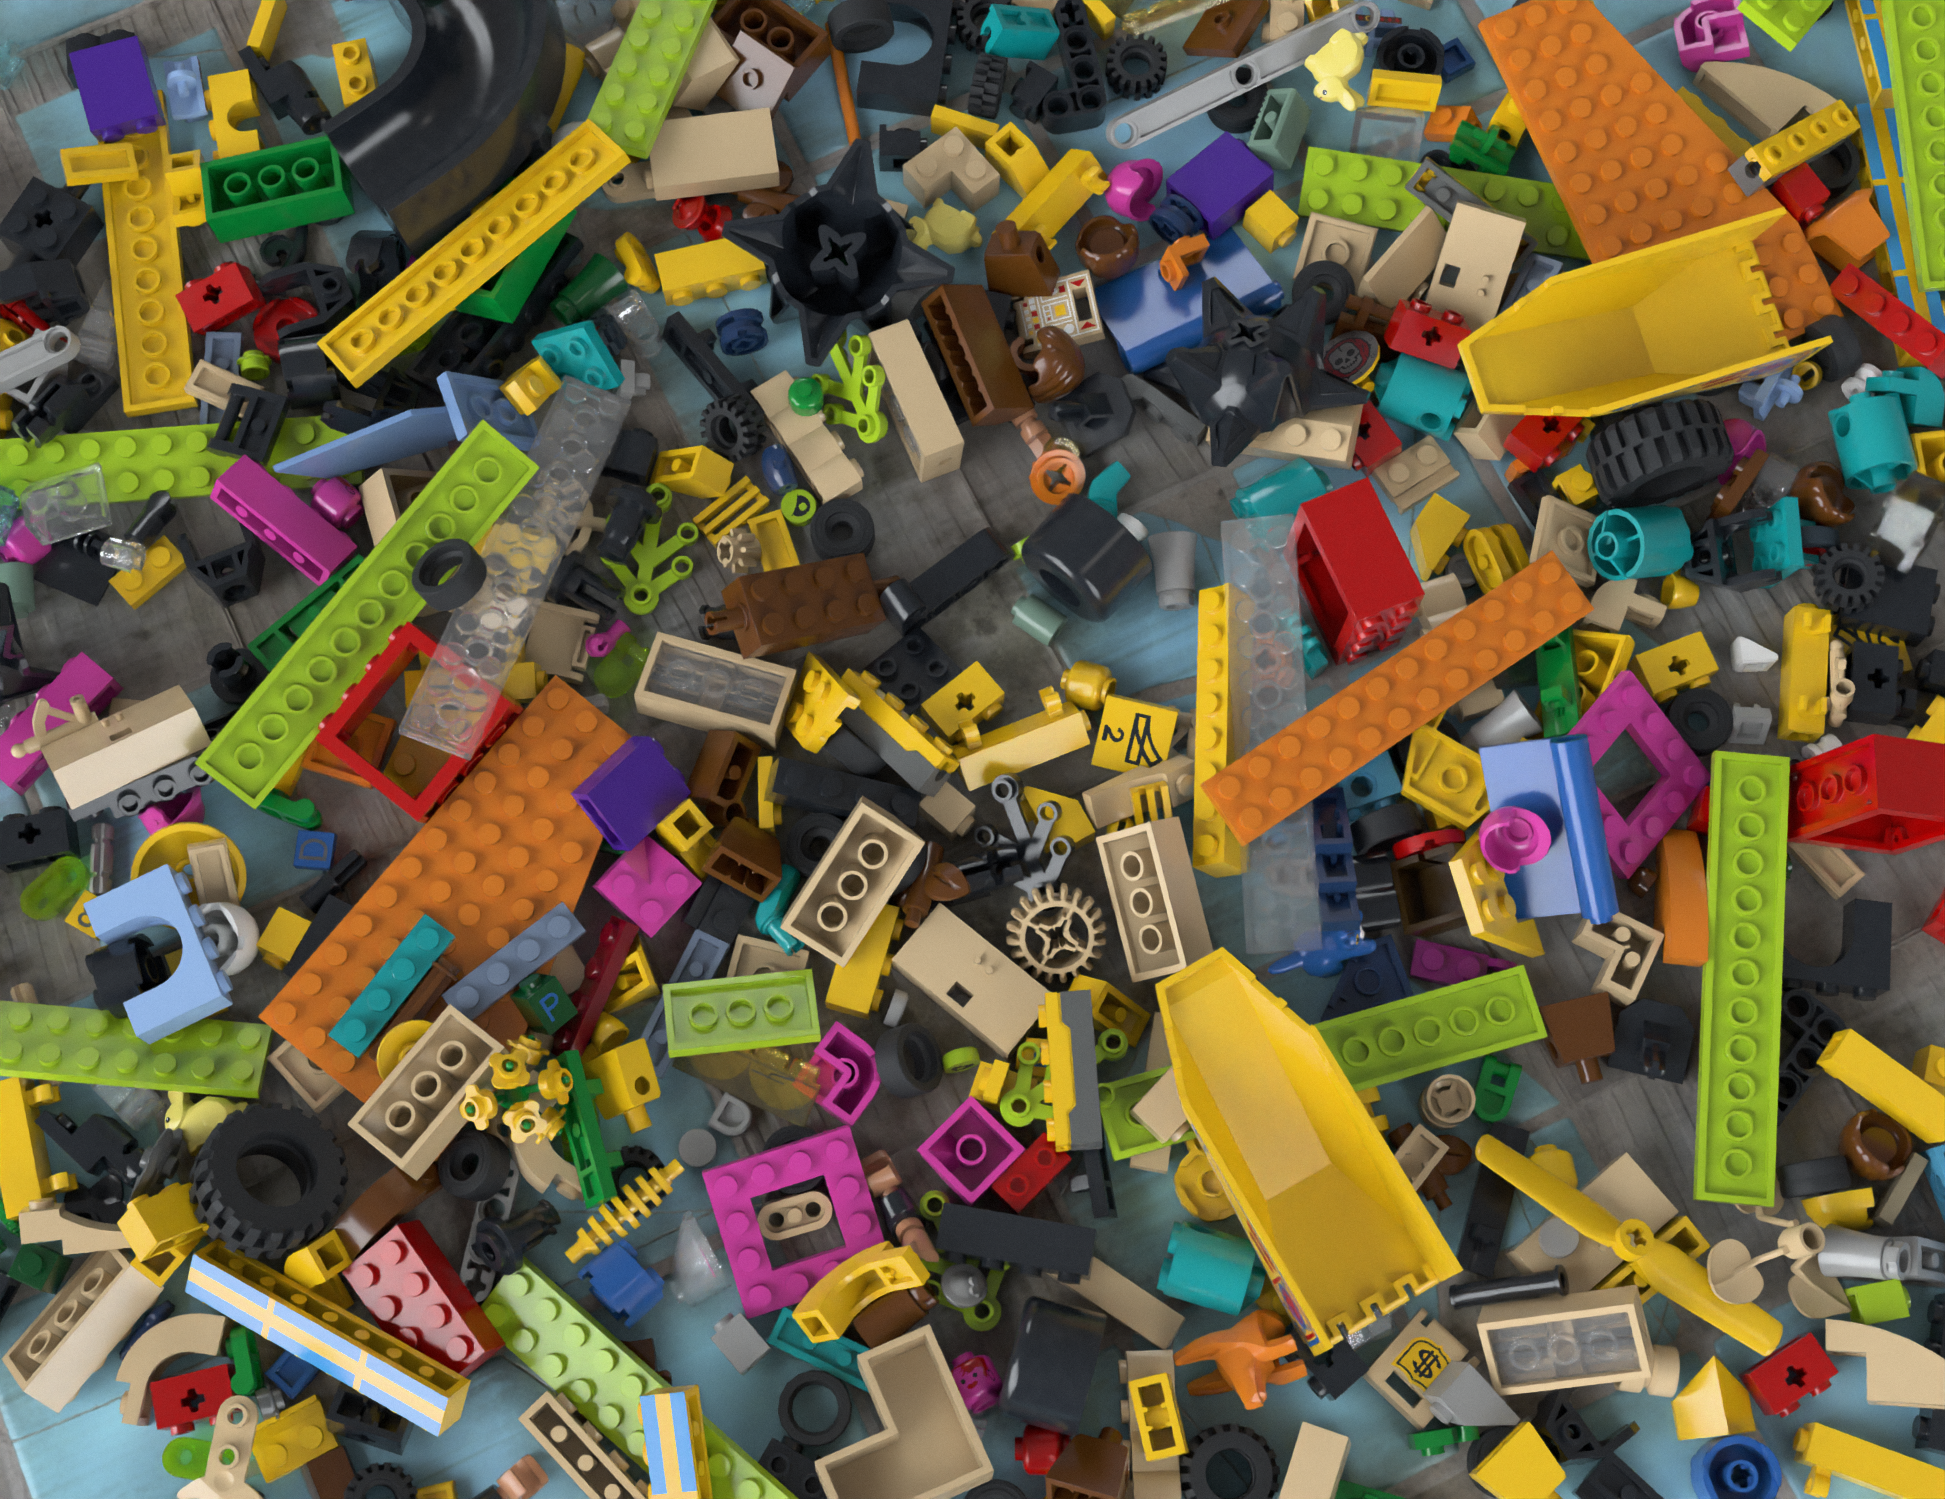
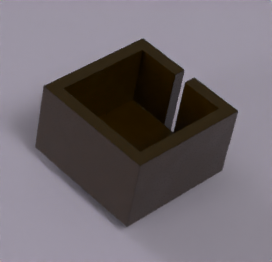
M1452 842L1425 851L1424 855L1416 854L1390 863L1404 935L1428 938L1468 925L1449 866V861L1464 844Z

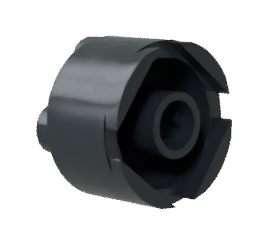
M1409 26L1394 28L1380 42L1370 79L1373 69L1441 76L1444 67V47L1438 37L1427 29L1421 27L1420 30L1408 29Z
M316 333L277 340L284 381H286L287 389H289L287 394L291 401L290 406L292 410L324 405L326 401L342 400L335 373V364L316 344L328 333Z
M139 933L95 949L93 953L87 954L85 958L86 966L93 975L97 987L93 991V998L97 1007L101 1011L108 1009L118 1019L128 1017L123 1002L151 990L168 980L163 960L160 955L152 956L148 948L154 946V944L145 934Z

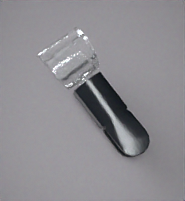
M156 491L149 497L142 512L125 532L124 537L126 540L113 537L104 543L100 552L102 565L129 573L132 568L142 570L146 551L163 530V527L177 513L176 507L170 503L171 496L168 492Z

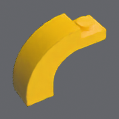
M890 1241L882 1242L855 1254L825 1275L805 1295L791 1315L812 1343L840 1339L854 1317L872 1301L893 1291L923 1286L931 1274L910 1245L894 1248Z

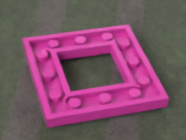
M1631 670L1621 671L1567 734H1586L1588 736L1594 766L1623 730L1626 729L1661 774L1660 779L1625 821L1597 786L1611 868L1619 879H1629L1711 779L1710 773Z
M849 1124L702 1171L747 1319L800 1303L805 1295L838 1265L871 1246L885 1242ZM824 1175L845 1245L772 1268L751 1198Z

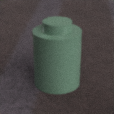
M24 562L0 564V582L6 583L9 586L16 619L28 617L29 613L36 609L33 566Z
M1030 594L1027 598L1021 596L1011 610V614L1014 615L1012 623L1047 647L1051 646L1057 639L1068 620L1067 616L1034 594Z

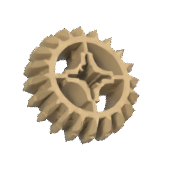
M1048 883L1046 884L1047 894L1041 896L1037 887L1032 889L1034 898L1032 902L1025 896L1020 897V904L1025 910L1012 908L1011 915L1018 921L1012 920L1007 922V930L1014 933L1007 936L1006 940L1008 945L1016 946L1011 950V957L1013 959L1023 957L1019 963L1021 969L1025 970L1033 965L1031 970L1032 978L1036 979L1044 971L1047 983L1052 982L1053 974H1059L1061 983H1066L1067 972L1072 971L1073 976L1078 978V975L1081 974L1079 966L1082 965L1089 971L1093 968V963L1088 958L1089 956L1095 959L1101 958L1102 953L1095 946L1105 945L1106 937L1097 933L1105 931L1107 927L1105 922L1096 921L1102 916V910L1100 908L1090 909L1094 903V899L1091 896L1084 898L1080 902L1079 900L1082 896L1080 888L1074 889L1070 896L1067 895V884L1062 883L1059 893H1054L1052 884ZM1049 907H1063L1052 917L1035 916L1038 912ZM1074 911L1086 923L1087 934L1085 941L1078 938L1077 933L1069 928ZM1062 925L1063 937L1059 938L1058 936V939L1051 940L1049 930L1053 928L1055 931V927H1061ZM1027 926L1034 928L1035 933L1043 938L1039 954L1034 952L1025 938ZM1067 949L1073 952L1078 950L1069 957L1052 959L1059 950Z

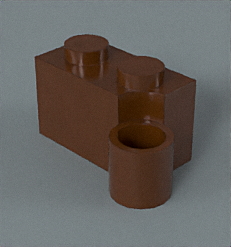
M709 730L686 785L691 791L686 798H690L692 802L698 805L707 806L706 818L712 825L718 827H726L733 817L746 819V807L741 798L762 748L736 731Z

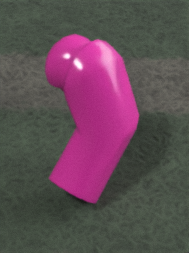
M617 619L606 632L591 634L585 642V649L592 657L609 656L631 632V629L623 621Z

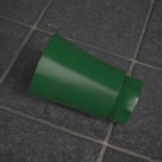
M594 253L584 268L558 293V297L550 303L551 311L565 326L587 321L608 302L626 292L628 284L612 262L603 255Z

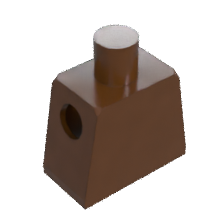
M1004 220L998 223L995 228L996 232L991 235L984 253L988 290L1012 295V297L1052 296L1061 272L1041 234L1035 230L1018 231L1013 220Z
M733 817L714 842L702 866V870L763 903L782 879L780 843L776 837L759 829V822L756 819L746 818L744 820L740 817Z
M1608 991L1538 1007L1548 1036L1543 1041L1555 1066L1562 1068L1576 1065L1581 1085L1603 1080L1598 1059L1608 1057L1615 1052Z
M1104 1427L1101 1429L1098 1438L1081 1433L1073 1437L1046 1474L1047 1499H1125L1130 1477L1129 1449L1125 1445H1121L1123 1440L1122 1434L1115 1428Z

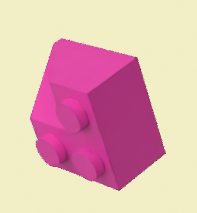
M646 836L631 851H625L592 887L630 923L639 926L638 931L645 937L652 938L702 885V882L673 855L649 836Z
M970 1096L917 1151L940 1178L969 1207H973L990 1190L991 1185L1025 1152V1148L986 1109Z

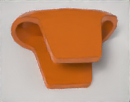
M1874 189L1856 190L1803 231L1813 254L1838 274L1842 272L1849 262L1858 269L1863 267L1875 257V249L1890 237V232L1869 203V197Z

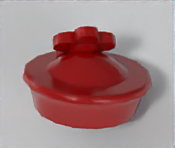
M704 195L676 199L671 208L673 210L672 221L674 226L679 229L694 230L704 222L702 216L703 214L708 215L709 205Z
M714 204L709 206L708 215L703 214L702 220L704 222L698 227V232L705 243L724 238L721 236L724 222L733 219L730 207Z

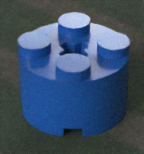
M622 1238L618 1243L614 1241L609 1247L606 1245L601 1250V1253L593 1257L577 1272V1275L581 1281L589 1277V1282L592 1286L588 1290L617 1321L624 1316L627 1319L624 1327L630 1330L664 1298L662 1290L664 1289L663 1285L665 1282L650 1266L644 1270L639 1265L636 1258L638 1253Z
M1734 1435L1709 1440L1693 1455L1690 1462L1691 1482L1699 1499H1775L1778 1489L1781 1487L1782 1472L1776 1456L1770 1448L1750 1437ZM1734 1470H1739L1741 1476L1736 1479V1483H1733L1731 1475L1734 1473Z

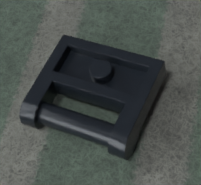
M232 383L227 393L230 396L216 434L214 438L209 439L206 450L218 456H229L240 459L245 454L254 462L267 467L291 401L288 397ZM249 402L234 442H228L243 403Z

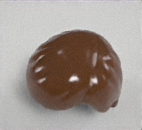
M1101 215L1088 220L1081 228L1075 242L1077 256L1081 264L1085 266V269H1089L1090 273L1094 276L1105 279H1116L1127 273L1136 263L1140 251V240L1135 225L1132 223H1120L1117 219L1108 215Z
M1053 325L1042 327L1036 334L1042 344V349L1035 358L1032 368L1037 371L1039 377L1035 384L1028 387V392L1034 401L1041 404L1056 401L1072 392L1080 385L1085 374V360L1078 344L1067 332Z
M1816 461L1805 465L1799 470L1792 482L1790 497H1798L1800 519L1815 521L1816 526L1836 527L1848 523L1856 516L1855 513L1850 514L1854 510L1855 505L1843 492L1844 478L1838 467L1828 461Z
M1871 1108L1866 1111H1860L1848 1119L1839 1134L1838 1152L1840 1156L1844 1155L1847 1168L1855 1172L1859 1177H1865L1871 1181H1884L1899 1176L1905 1170V1162L1912 1152L1913 1143L1907 1128L1889 1115L1877 1112L1876 1109Z

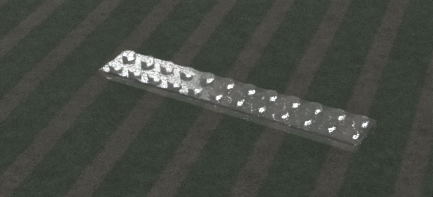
M567 375L564 376L527 455L540 468L497 518L480 554L487 566L486 579L481 589L470 601L454 609L401 721L399 734L471 761L628 415L632 401Z
M1293 514L1221 521L1235 761L1308 713L1297 543L1294 529L1295 517ZM1312 800L1244 847L1240 844L1246 954L1248 955L1323 950L1314 844V804Z

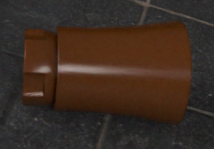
M926 1281L923 1286L893 1291L875 1299L863 1308L852 1321L859 1334L870 1348L873 1349L903 1336L916 1323L929 1314V1310L939 1303V1299L932 1286Z

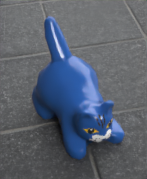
M1359 910L1360 918L1362 920L1363 914L1362 911ZM1314 924L1297 936L1294 941V952L1270 965L1268 972L1273 975L1281 974L1301 967L1310 976L1328 978L1337 975L1343 969V960L1370 954L1376 949L1377 944L1375 940L1364 936L1365 932L1361 925L1360 930L1322 931L1321 924Z

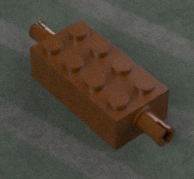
M864 553L739 576L721 591L727 609L706 612L704 623L705 626L714 624L713 627L706 629L710 635L734 630L743 660L869 633L886 620L880 603V595L900 577L892 575L873 580Z

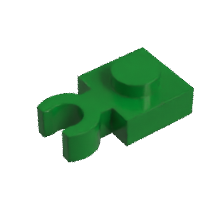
M1456 1425L1407 1433L1409 1449L1421 1450L1422 1456L1445 1453V1445L1480 1439L1478 1426Z

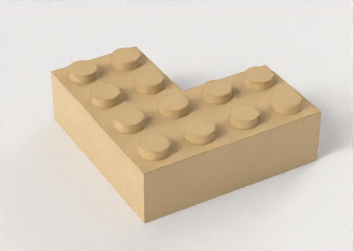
M930 1324L857 1355L859 1371L885 1430L814 1461L816 1473L827 1499H950L993 1479L994 1469Z

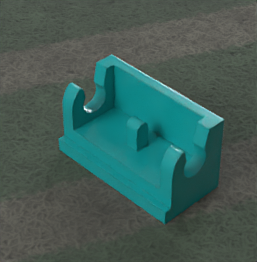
M991 4L990 12L980 32V35L988 36L991 30V37L985 46L987 54L1033 60H1045L1060 35L1049 9Z

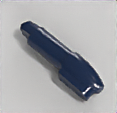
M166 1300L147 1314L142 1324L126 1341L119 1352L120 1360L123 1361L133 1344L145 1332L169 1318L175 1310L173 1303Z

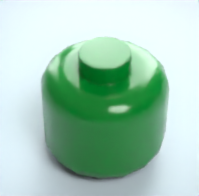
M810 377L796 379L788 390V400L791 409L800 416L817 414L824 404L823 389L820 383Z

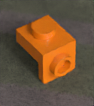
M1437 105L1435 112H1431L1423 134L1427 141L1452 142L1461 120L1481 129L1482 124L1471 106Z
M1204 233L1192 238L1189 235L1179 238L1171 246L1167 247L1160 260L1162 277L1170 283L1174 291L1182 289L1187 280L1189 272L1186 267L1201 262L1210 244Z

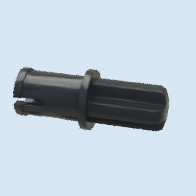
M351 850L328 872L324 870L322 872L324 875L299 898L312 912L317 914L328 894L335 896L339 891L345 892L343 887L367 866L366 859L357 850Z

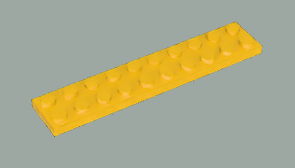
M157 90L167 125L159 126L155 132L149 134H139L137 132L128 134L122 140L114 142L132 143L139 171L138 179L102 183L123 408L128 418L198 407V399L187 394L184 390L187 381L194 371L190 324L175 296L185 290V275L180 228L176 227L172 216L173 195L165 176L166 155H171L172 152L166 96L162 90ZM98 141V145L113 144Z
M588 118L316 344L357 389L631 162L629 157Z

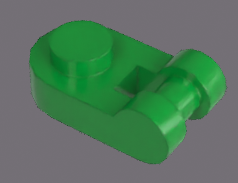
M273 788L256 808L273 818L309 831L317 830L323 823V816L311 800L306 798L299 799L296 802L289 800L290 796L276 788Z
M1491 1054L1483 1057L1474 1087L1476 1101L1472 1113L1476 1119L1483 1123L1492 1124L1493 1122L1500 1121L1507 1115L1520 1078L1522 1065L1510 1062L1508 1065L1497 1061V1056ZM1492 1075L1504 1078L1502 1087L1490 1083Z
M244 1325L231 1328L230 1336L225 1339L227 1354L230 1360H234L236 1374L231 1380V1388L236 1394L252 1397L255 1396V1390L265 1387L254 1331Z

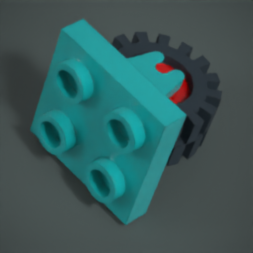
M602 314L599 318L593 317L591 320L540 333L531 341L538 354L543 357L563 382L560 390L567 400L619 387L625 380L613 356H617L620 353L619 350L625 348L628 340L612 314Z

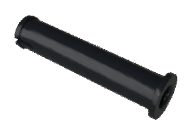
M1556 1265L1554 1270L1461 1285L1454 1284L1449 1288V1297L1454 1309L1458 1310L1464 1307L1554 1293L1567 1296L1569 1294V1280L1563 1265Z

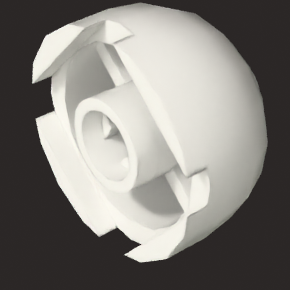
M226 902L202 904L199 908L206 924L201 927L205 937H211L218 949L219 957L215 961L219 970L223 969L228 976L238 974L253 962L259 948L256 944L260 939L255 919L248 911L235 904Z

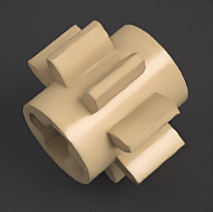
M730 529V535H722V539L718 542L717 556L724 568H732V573H748V567H756V563L760 560L761 545L758 539L755 538L754 533H747L746 529Z

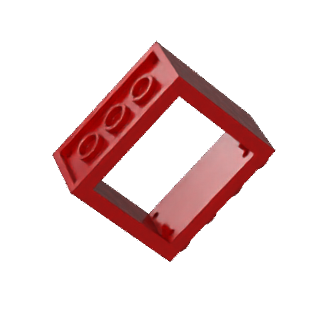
M1366 477L1300 504L1283 556L1336 666L1345 662L1349 666L1355 665L1368 657L1367 653L1380 649L1381 652H1386L1397 647L1401 643L1400 640L1406 633L1409 624L1413 621L1412 618L1419 609L1418 607L1425 592L1369 478Z
M407 621L404 626L402 624L399 625L388 638L390 644L381 655L376 654L365 667V672L367 673L360 682L352 684L344 692L341 698L343 703L337 711L329 713L318 726L320 732L314 739L417 822L427 823L526 708L428 630ZM421 650L487 703V707L485 708L486 713L425 790L411 796L346 743Z
M1871 734L1790 766L1787 842L1898 855L1945 840V744Z

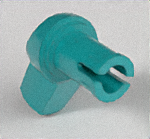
M1114 461L1092 480L1087 498L1104 508L1117 519V494L1131 479V475L1118 461Z
M783 864L781 865L782 879L763 903H759L755 922L761 934L771 935L786 955L792 956L791 948L796 954L803 948L805 943L780 927L782 919L788 911L789 902L799 886L801 878L800 873L794 867Z

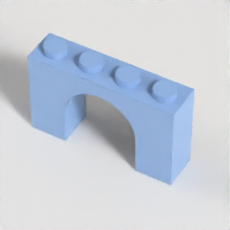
M168 864L83 903L96 937L108 945L125 939L143 929L157 925L174 927L181 937L182 957L174 974L161 985L123 1002L136 1037L148 1044L158 1041L233 1004L229 991L233 990L232 983L227 973L223 969L219 970L215 961L219 957L218 949L211 937H205L201 927L206 924L205 918L198 905H192L188 893L192 892L190 882L183 872L178 873Z

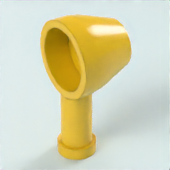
M1680 568L1673 574L1666 575L1661 586L1660 602L1666 605L1667 609H1682L1695 606L1699 599V586L1682 576Z
M602 1011L590 1037L592 1042L586 1046L581 1058L582 1065L595 1059L600 1054L619 1047L629 1035L627 1026L618 1018Z

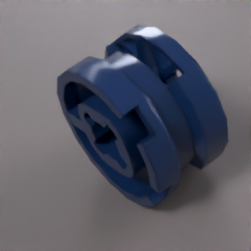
M1175 194L1165 196L1160 202V208L1155 209L1149 216V222L1153 230L1170 245L1183 236L1189 235L1192 238L1193 234L1198 233L1204 225V220L1199 211L1190 202Z
M743 308L730 311L717 319L715 326L717 334L721 337L719 341L724 354L743 356L759 351L767 345L769 339L766 329L761 325L764 321L761 311L753 308Z

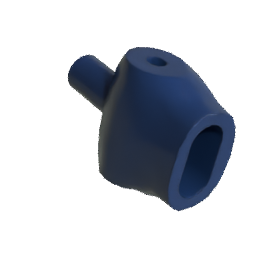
M774 444L767 447L761 457V466L766 483L775 495L785 496L798 486L793 464L783 444Z

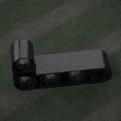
M1058 0L1055 5L1054 21L1060 32L1057 44L1068 88L1050 92L1045 96L1042 110V125L1047 132L1054 135L1099 127L1105 119L1107 95L1085 5L1082 0ZM1069 18L1071 22H1074L1073 26H1070ZM1073 45H1078V46H1081L1082 48H1081V49H1074V48H1071V46H1073ZM1079 75H1086V76H1089L1090 78H1088V79H1081V78H1079V77H1077V76H1079ZM1085 105H1094L1097 108L1088 109ZM1055 110H1059V111H1062L1064 114H1062V115H1055V114H1052L1051 112H1052V111H1055Z
M990 527L984 528L910 583L905 578H901L888 586L880 595V603L884 615L904 637L917 626L922 628L1000 570L1011 559L1012 554Z
M1803 989L1791 990L1782 995L1781 1027L1795 1038L1779 1058V1081L1786 1086L1788 1095L1786 1098L1778 1095L1777 1128L1823 1069L1816 1062L1829 1041L1824 1040L1819 1035L1818 1025L1822 1024L1829 1029L1830 1040L1835 1032L1847 1029L1845 1022L1839 1015ZM1788 1000L1798 1005L1800 1009L1799 1017L1791 1015L1788 1011ZM1797 1052L1804 1054L1808 1058V1070L1798 1065L1796 1061Z

